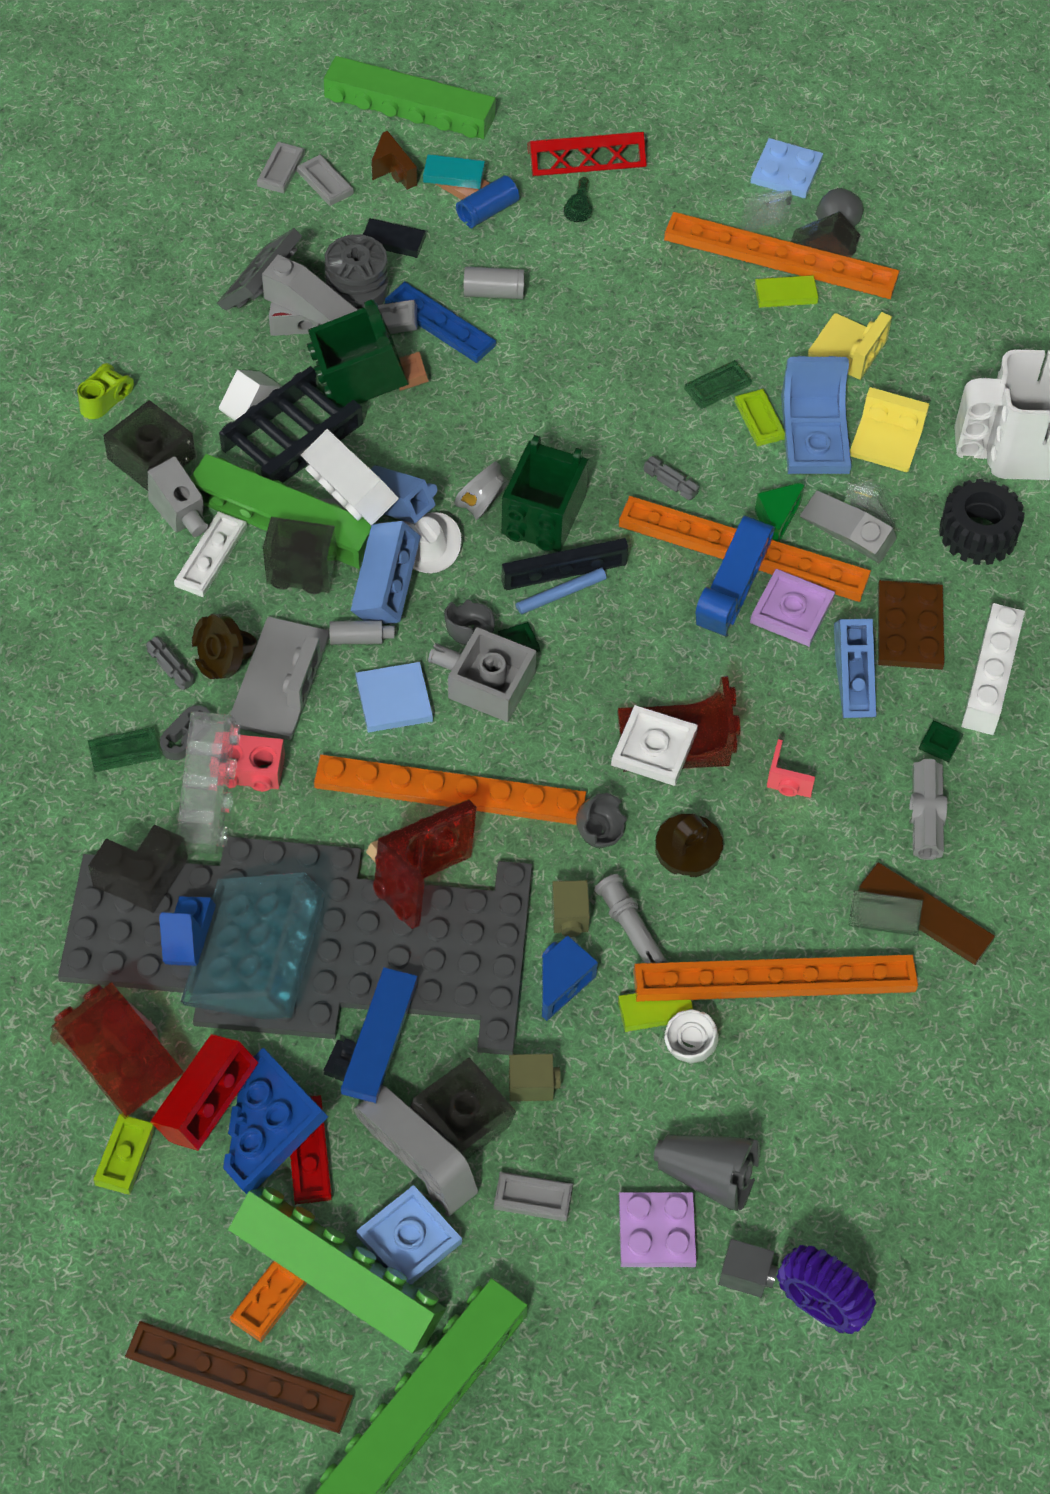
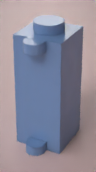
M377 465L371 468L399 498L384 515L415 524L436 505L433 499L437 493V486L435 484L426 483L424 479Z

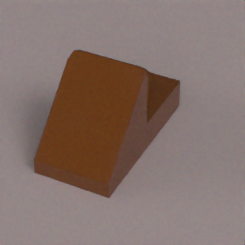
M388 131L383 132L372 158V180L391 172L395 182H401L407 190L417 186L416 165Z

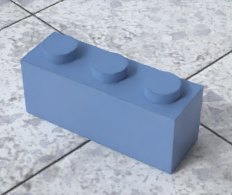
M405 522L378 523L371 526L350 610L363 621L382 620V624L399 623L401 621L421 537Z

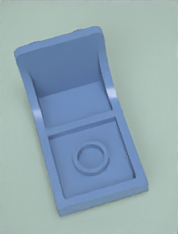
M798 356L787 359L781 402L788 474H850L851 459L845 404L846 382L849 369V359L847 357Z

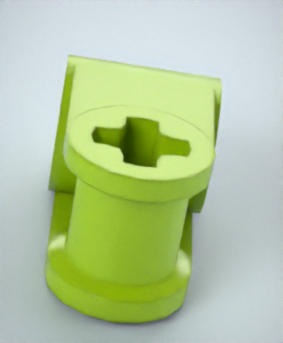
M109 363L102 364L95 373L78 386L77 394L81 414L88 419H98L104 416L112 407L132 392L134 387L133 378L128 375L122 376L114 371V367Z

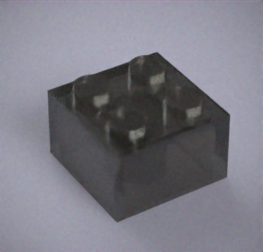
M150 400L103 435L107 459L147 491L149 470L174 456L182 467L196 457L193 433Z
M271 517L263 544L266 583L282 590L291 587L303 589L310 594L330 593L337 566L335 526Z
M470 1057L416 1095L410 1106L416 1114L453 1145L465 1160L469 1159L508 1129L516 1114L515 1109Z

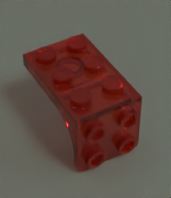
M722 676L718 690L711 697L701 702L688 705L642 707L698 725L696 737L682 769L730 766L732 753H737L736 735H740L739 715H733L732 707H736V689L729 686L728 676ZM634 707L618 708L617 710L619 738H621Z
M469 799L378 838L377 855L375 856V880L373 882L374 891L378 898L384 900L394 910L396 916L411 929L420 926L424 878L460 863L472 855L477 807Z
M111 982L103 988L98 984L83 996L85 1001L74 1010L69 1006L53 1019L55 1023L51 1027L52 1032L49 1040L53 1045L60 1042L72 1053L122 1117L127 1119L182 1076L184 1071L115 985Z

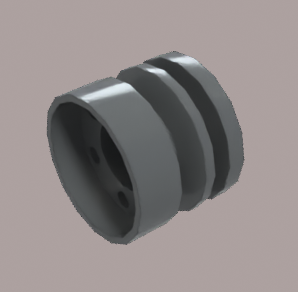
M358 234L338 238L328 246L325 252L326 284L356 309L364 308V303L368 300H375L377 305H382L388 296L387 252L383 245L372 237Z

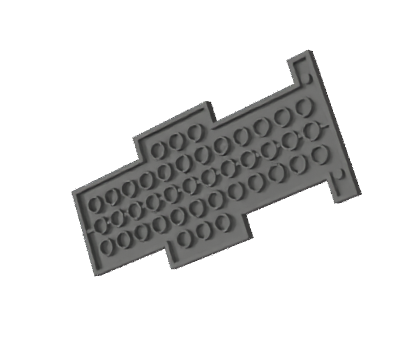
M225 836L220 866L83 854L58 979L60 982L198 994L193 1017V1025L197 1027L335 1039L340 1007L369 1010L383 967L418 976L417 985L407 1011L408 1014L480 1020L477 1052L513 1055L532 864L498 861L495 891L358 879L362 855L360 848ZM179 896L212 898L216 904L197 966L167 965L163 962L159 916L162 912L174 913Z

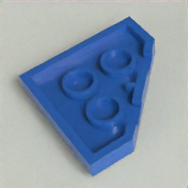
M262 1048L254 1056L258 1064L238 1092L236 1106H232L228 1134L231 1136L229 1154H225L223 1169L246 1194L251 1190L257 1189L329 1117L265 1048Z

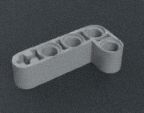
M382 1086L376 1103L364 1100L354 1108L357 1118L370 1133L425 1182L430 1198L433 1202L437 1200L447 1212L444 1214L446 1216L452 1215L478 1193L469 1164L462 1154L387 1087Z

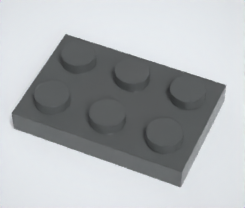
M293 228L266 244L219 299L217 304L227 311L234 306L240 308L250 298L252 300L256 299L263 292L262 273L278 254L288 259L292 257L297 251L295 245L302 238V235Z

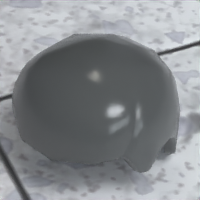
M837 188L830 190L822 197L815 214L822 225L830 224L835 230L852 229L859 224L864 209L857 195L849 190Z
M467 599L461 606H455L453 602H450L444 611L447 632L449 636L460 644L466 645L476 627L491 633L494 631L495 618L493 611L484 604L472 603L471 600Z
M609 793L596 794L579 807L576 815V825L580 835L590 846L599 849L615 845L623 836L624 824L627 818L619 810L621 800L618 797Z

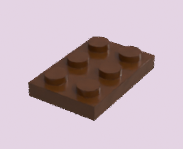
M879 580L878 665L943 670V585Z

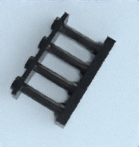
M310 366L303 372L294 375L289 382L279 389L273 390L260 403L251 406L246 413L235 421L227 423L219 432L221 450L226 453L237 445L261 466L263 477L284 483L309 465L301 454L326 429L341 441L363 425L362 406L355 400H352L344 407L336 405L316 388V372ZM306 395L327 412L330 417L324 422L316 424L298 409L294 403ZM284 412L308 433L299 440L293 441L270 420ZM260 428L285 450L276 457L270 458L247 437Z

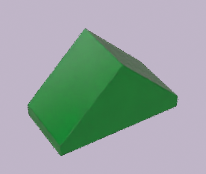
M796 483L757 494L755 513L759 521L775 526L772 540L780 542L802 502L805 485Z

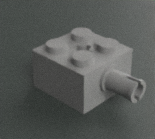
M476 627L462 653L435 643L430 651L428 662L451 670L448 676V699L508 722L536 673V650Z

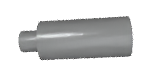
M382 620L330 621V645L382 644V639L395 638L394 626H382Z

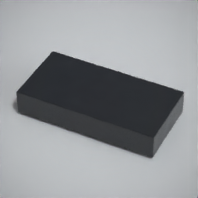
M369 218L363 235L372 237L380 242L388 252L418 258L426 238V231Z

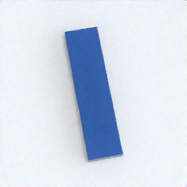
M405 281L385 298V304L415 300L417 304V325L475 363H478L496 346L495 339Z
M383 967L341 1086L342 1095L373 1103L377 1102L417 985L418 976Z

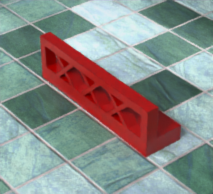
M644 132L536 140L527 143L528 154H530L532 177L646 167ZM638 145V162H627L619 155L626 146ZM611 147H620V148H619L618 151L616 152V151H615L613 148H611ZM606 148L613 154V157L607 164L600 165L591 157L597 149ZM592 149L589 154H587L584 150ZM577 150L585 159L578 167H571L563 158L569 151ZM555 152L563 153L561 154V156H558ZM550 153L557 161L550 169L538 170L537 154ZM616 158L622 162L612 164ZM588 160L593 164L590 166H584V164ZM559 163H561V164H562L563 166H565L566 168H555V167H556Z

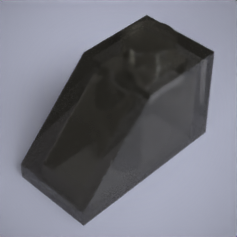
M839 211L795 229L790 242L851 258L856 252V246L861 235Z

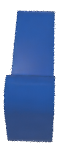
M746 515L743 516L711 587H705L699 598L695 612L697 626L725 637L728 636V627L730 624L734 625L772 541L775 526Z

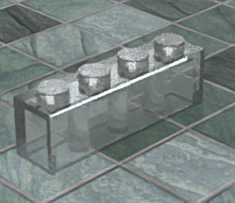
M191 711L175 848L179 851L220 855L221 847H227L229 827L224 826L225 813H231L233 794L228 792L229 779H235L237 767L236 759H232L233 745L238 746L240 741V725H236V720L232 715Z

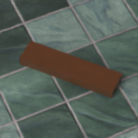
M879 862L859 886L858 891L974 965L978 963L994 941L995 935Z

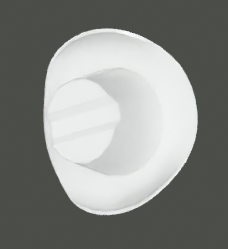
M434 512L425 514L415 524L403 521L421 536L413 570L423 573H437L454 563L461 548V532L457 523L451 517L443 513Z

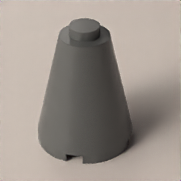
M668 1134L664 1140L660 1139L654 1151V1161L658 1162V1169L730 1210H742L746 1205L755 1178L750 1179L752 1168L759 1165V1141L744 1137Z

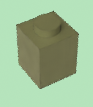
M587 880L552 881L554 933L575 937L582 932H588L590 915Z
M553 1054L509 1055L510 1102L553 1101L554 1089H560L561 1084L560 1067H553Z

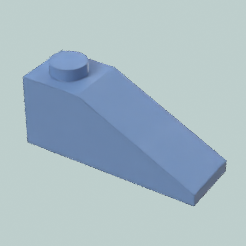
M840 619L834 623V644L843 718L876 717L873 619Z

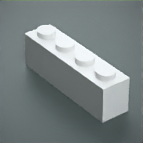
M328 429L301 454L303 459L309 464L305 468L308 473L357 521L363 517L372 526L399 499L369 467Z
M993 603L961 727L994 735L1001 714L1025 611Z

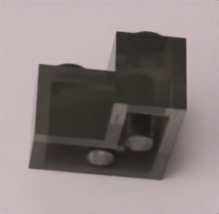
M153 825L137 852L109 839H105L88 865L93 886L154 913L188 859L185 838L157 825Z

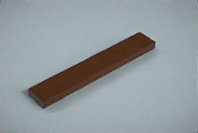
M139 1321L125 1355L127 1359L337 1434L341 1433L354 1400L352 1395L142 1321Z

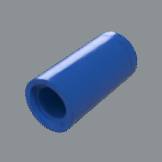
M504 175L457 202L456 211L458 217L464 223L468 222L466 225L469 228H473L519 200V192L513 180Z

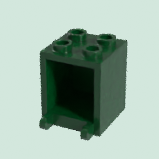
M375 300L366 301L364 303L365 308L308 329L311 342L307 343V347L312 360H318L316 361L317 366H314L320 384H323L327 397L332 401L335 400L339 407H344L352 400L360 404L409 385L393 338Z
M537 435L533 436L532 441H528L502 496L501 534L506 535L507 538L515 542L526 541L535 544L544 551L554 550L560 552L586 497L589 459L583 457V449L576 448L574 454L542 445L541 437Z

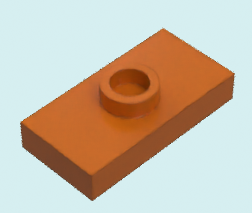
M273 1261L230 1316L231 1322L261 1343L307 1282Z

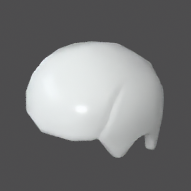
M693 1009L678 1012L667 1023L664 1040L670 1053L676 1059L690 1064L702 1062L712 1055L717 1047L719 1037L717 1026L710 1015ZM683 1042H686L695 1047H687L683 1044Z

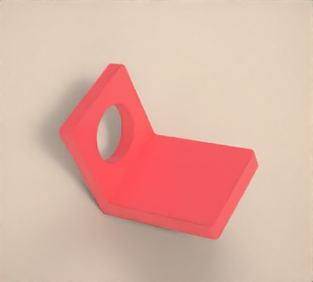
M778 739L769 771L767 788L776 789L782 795L789 797L800 795L811 798L815 781L814 776L777 767L783 740Z

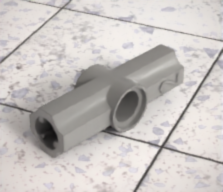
M923 759L920 762H915L912 768L913 793L910 797L909 809L913 811L909 823H913V855L919 859L934 860L941 858L944 852L943 826L947 816V797L943 796V765L937 763L935 759Z

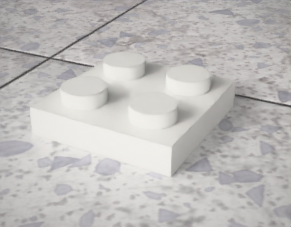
M634 705L612 756L611 766L675 786L696 737L698 725Z

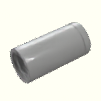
M465 266L464 297L523 299L524 269Z

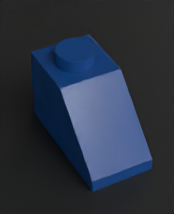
M568 935L559 943L553 942L542 955V1017L546 1021L596 978L598 962Z

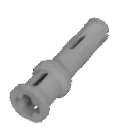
M613 874L601 880L595 886L596 894L603 897L610 909L608 914L623 927L644 963H668L639 916L636 899L630 897L624 888L622 876Z

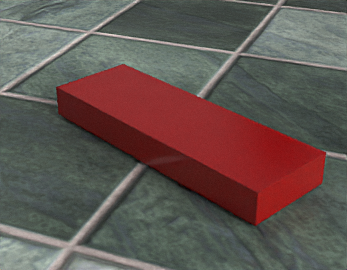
M321 1095L310 1096L323 1110ZM323 1122L290 1155L295 1205L332 1200Z

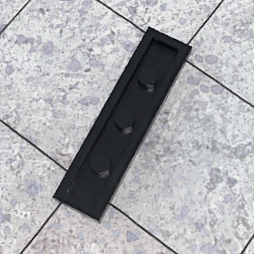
M626 538L503 563L501 582L504 590L506 589L507 591L587 574L599 568L606 570L625 566L628 557V544Z

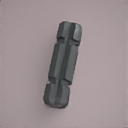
M651 456L645 462L644 472L652 477L656 475V480L673 491H681L680 495L687 500H692L698 494L699 485L690 479L686 481V476L667 464L663 466V462L655 456Z
M156 636L149 640L146 644L147 652L153 658H157L156 662L171 679H175L174 683L182 690L192 686L195 683L194 675L188 668H184V663L169 647H166L167 644L162 638Z

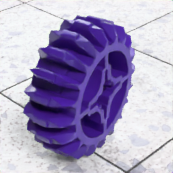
M799 1245L798 1248L794 1247L791 1253H788L781 1262L782 1265L776 1277L780 1288L785 1291L786 1297L825 1326L834 1328L839 1333L853 1334L854 1332H859L862 1326H865L872 1317L871 1315L877 1303L873 1291L868 1288L867 1281L859 1277L858 1272L849 1268L848 1263L838 1260L837 1256H831L824 1249L818 1250L814 1246Z

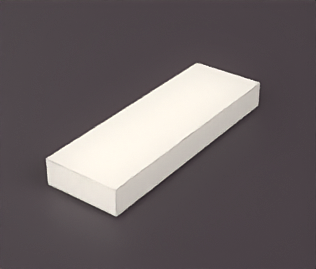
M218 511L175 579V587L204 597L247 528V522Z

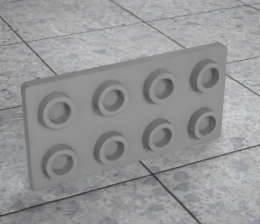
M268 617L228 718L229 726L291 740L328 642L329 631Z

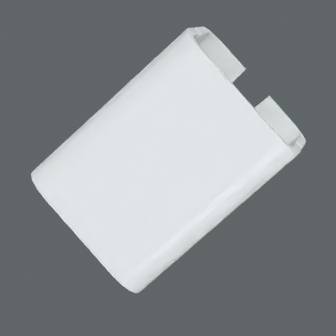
M1010 350L1002 358L1001 369L998 372L997 379L978 378L969 381L965 385L954 426L958 457L974 456V458L987 459L991 473L998 478L1050 480L1049 350L1039 381L1037 380L1045 357V350Z

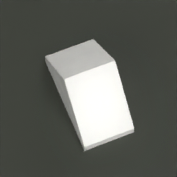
M237 370L219 406V410L233 420H236L246 413L251 406L257 405L267 398L273 390L279 389L282 386L260 371Z

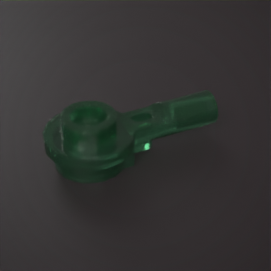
M581 177L579 179L576 194L571 195V198L567 200L564 206V216L572 222H584L592 216V206L587 197L590 183L588 178Z

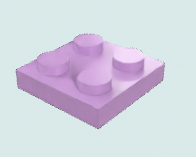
M775 569L751 615L750 623L810 647L834 600L835 592Z
M619 1192L621 1267H696L693 1192Z

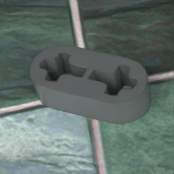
M199 705L187 708L161 735L160 747L162 754L170 760L185 758L212 729L210 711L206 707ZM202 717V725L199 723L191 725L192 718L198 720ZM181 739V747L175 745L170 748V741L176 743Z

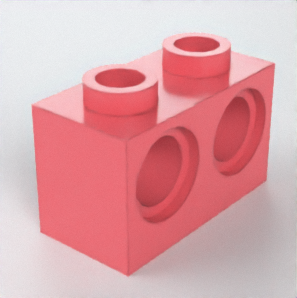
M216 733L210 764L212 783H218V785L224 788H234L237 785L250 786L254 790L261 792L279 789L285 759L284 739ZM231 761L236 762V763H234V764H225V763L231 762ZM261 765H270L266 768L259 767Z

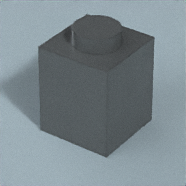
M730 1239L718 1285L762 1298L765 1287L773 1288L778 1266L771 1264L774 1251Z

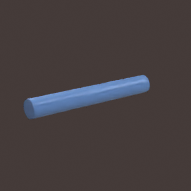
M603 568L596 569L517 602L516 608L521 615L606 580L605 571Z

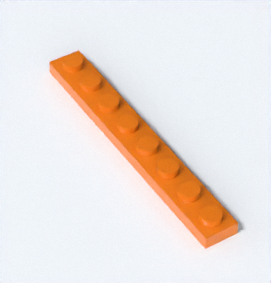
M673 212L664 236L665 241L799 276L814 275V279L887 299H891L900 271Z
M629 496L619 518V527L720 559H724L737 530L736 528L633 496ZM774 540L771 541L758 570L773 575L775 569L832 590L835 592V595L860 602L871 573V570Z
M321 754L314 780V788L573 825H576L578 809L585 803L586 791Z
M913 955L634 964L633 968L636 1002L916 992L918 987Z

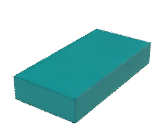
M428 154L423 173V182L481 189L485 161Z

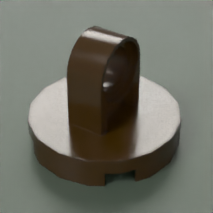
M210 614L208 617H202L197 622L192 636V647H197L199 659H195V663L201 673L209 679H225L236 674L242 660L252 657L257 644V639L252 634L240 630L233 618L226 614Z
M679 814L669 818L660 826L655 838V854L660 864L676 875L678 873L690 875V877H698L709 873L718 865L723 851V839L717 826L707 818L697 814Z

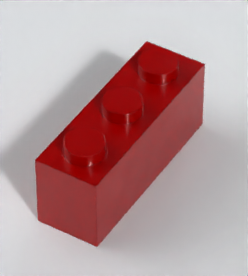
M211 1034L150 1122L171 1143L199 1151L257 1066L258 1061L240 1041Z

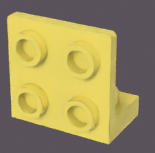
M881 312L875 322L870 321L866 327L835 313L808 350V356L847 357L849 359L848 375L861 380L888 340L892 316Z
M870 387L866 396L863 415L850 449V456L908 472L925 425L929 403Z

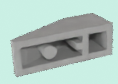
M279 254L262 273L264 299L319 324H324L357 311L355 307L305 266Z
M820 491L815 492L800 515L802 519L878 564L883 560L897 539L893 527L863 510Z

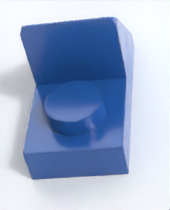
M179 896L174 913H160L162 957L165 964L198 965L216 907L212 898Z

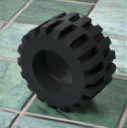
M976 479L975 483L968 480L963 483V487L957 485L953 488V492L949 493L940 521L939 534L943 536L942 543L945 547L951 545L949 552L953 556L960 553V560L964 562L971 558L974 559L973 564L980 565L981 560H985L986 565L994 563L995 557L1000 562L1005 559L1006 553L1010 555L1013 552L1018 541L1025 513L1022 512L1024 508L1022 502L1017 501V494L1015 492H1008L1009 487L1004 484L1002 486L996 485L997 481L993 480L984 482L983 479ZM970 518H985L991 521L993 525H982Z

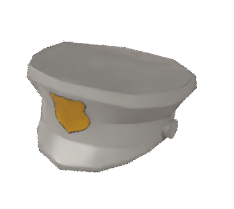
M495 461L475 476L457 494L454 504L457 507L467 509L478 520L486 508L509 484V480L501 472V465Z

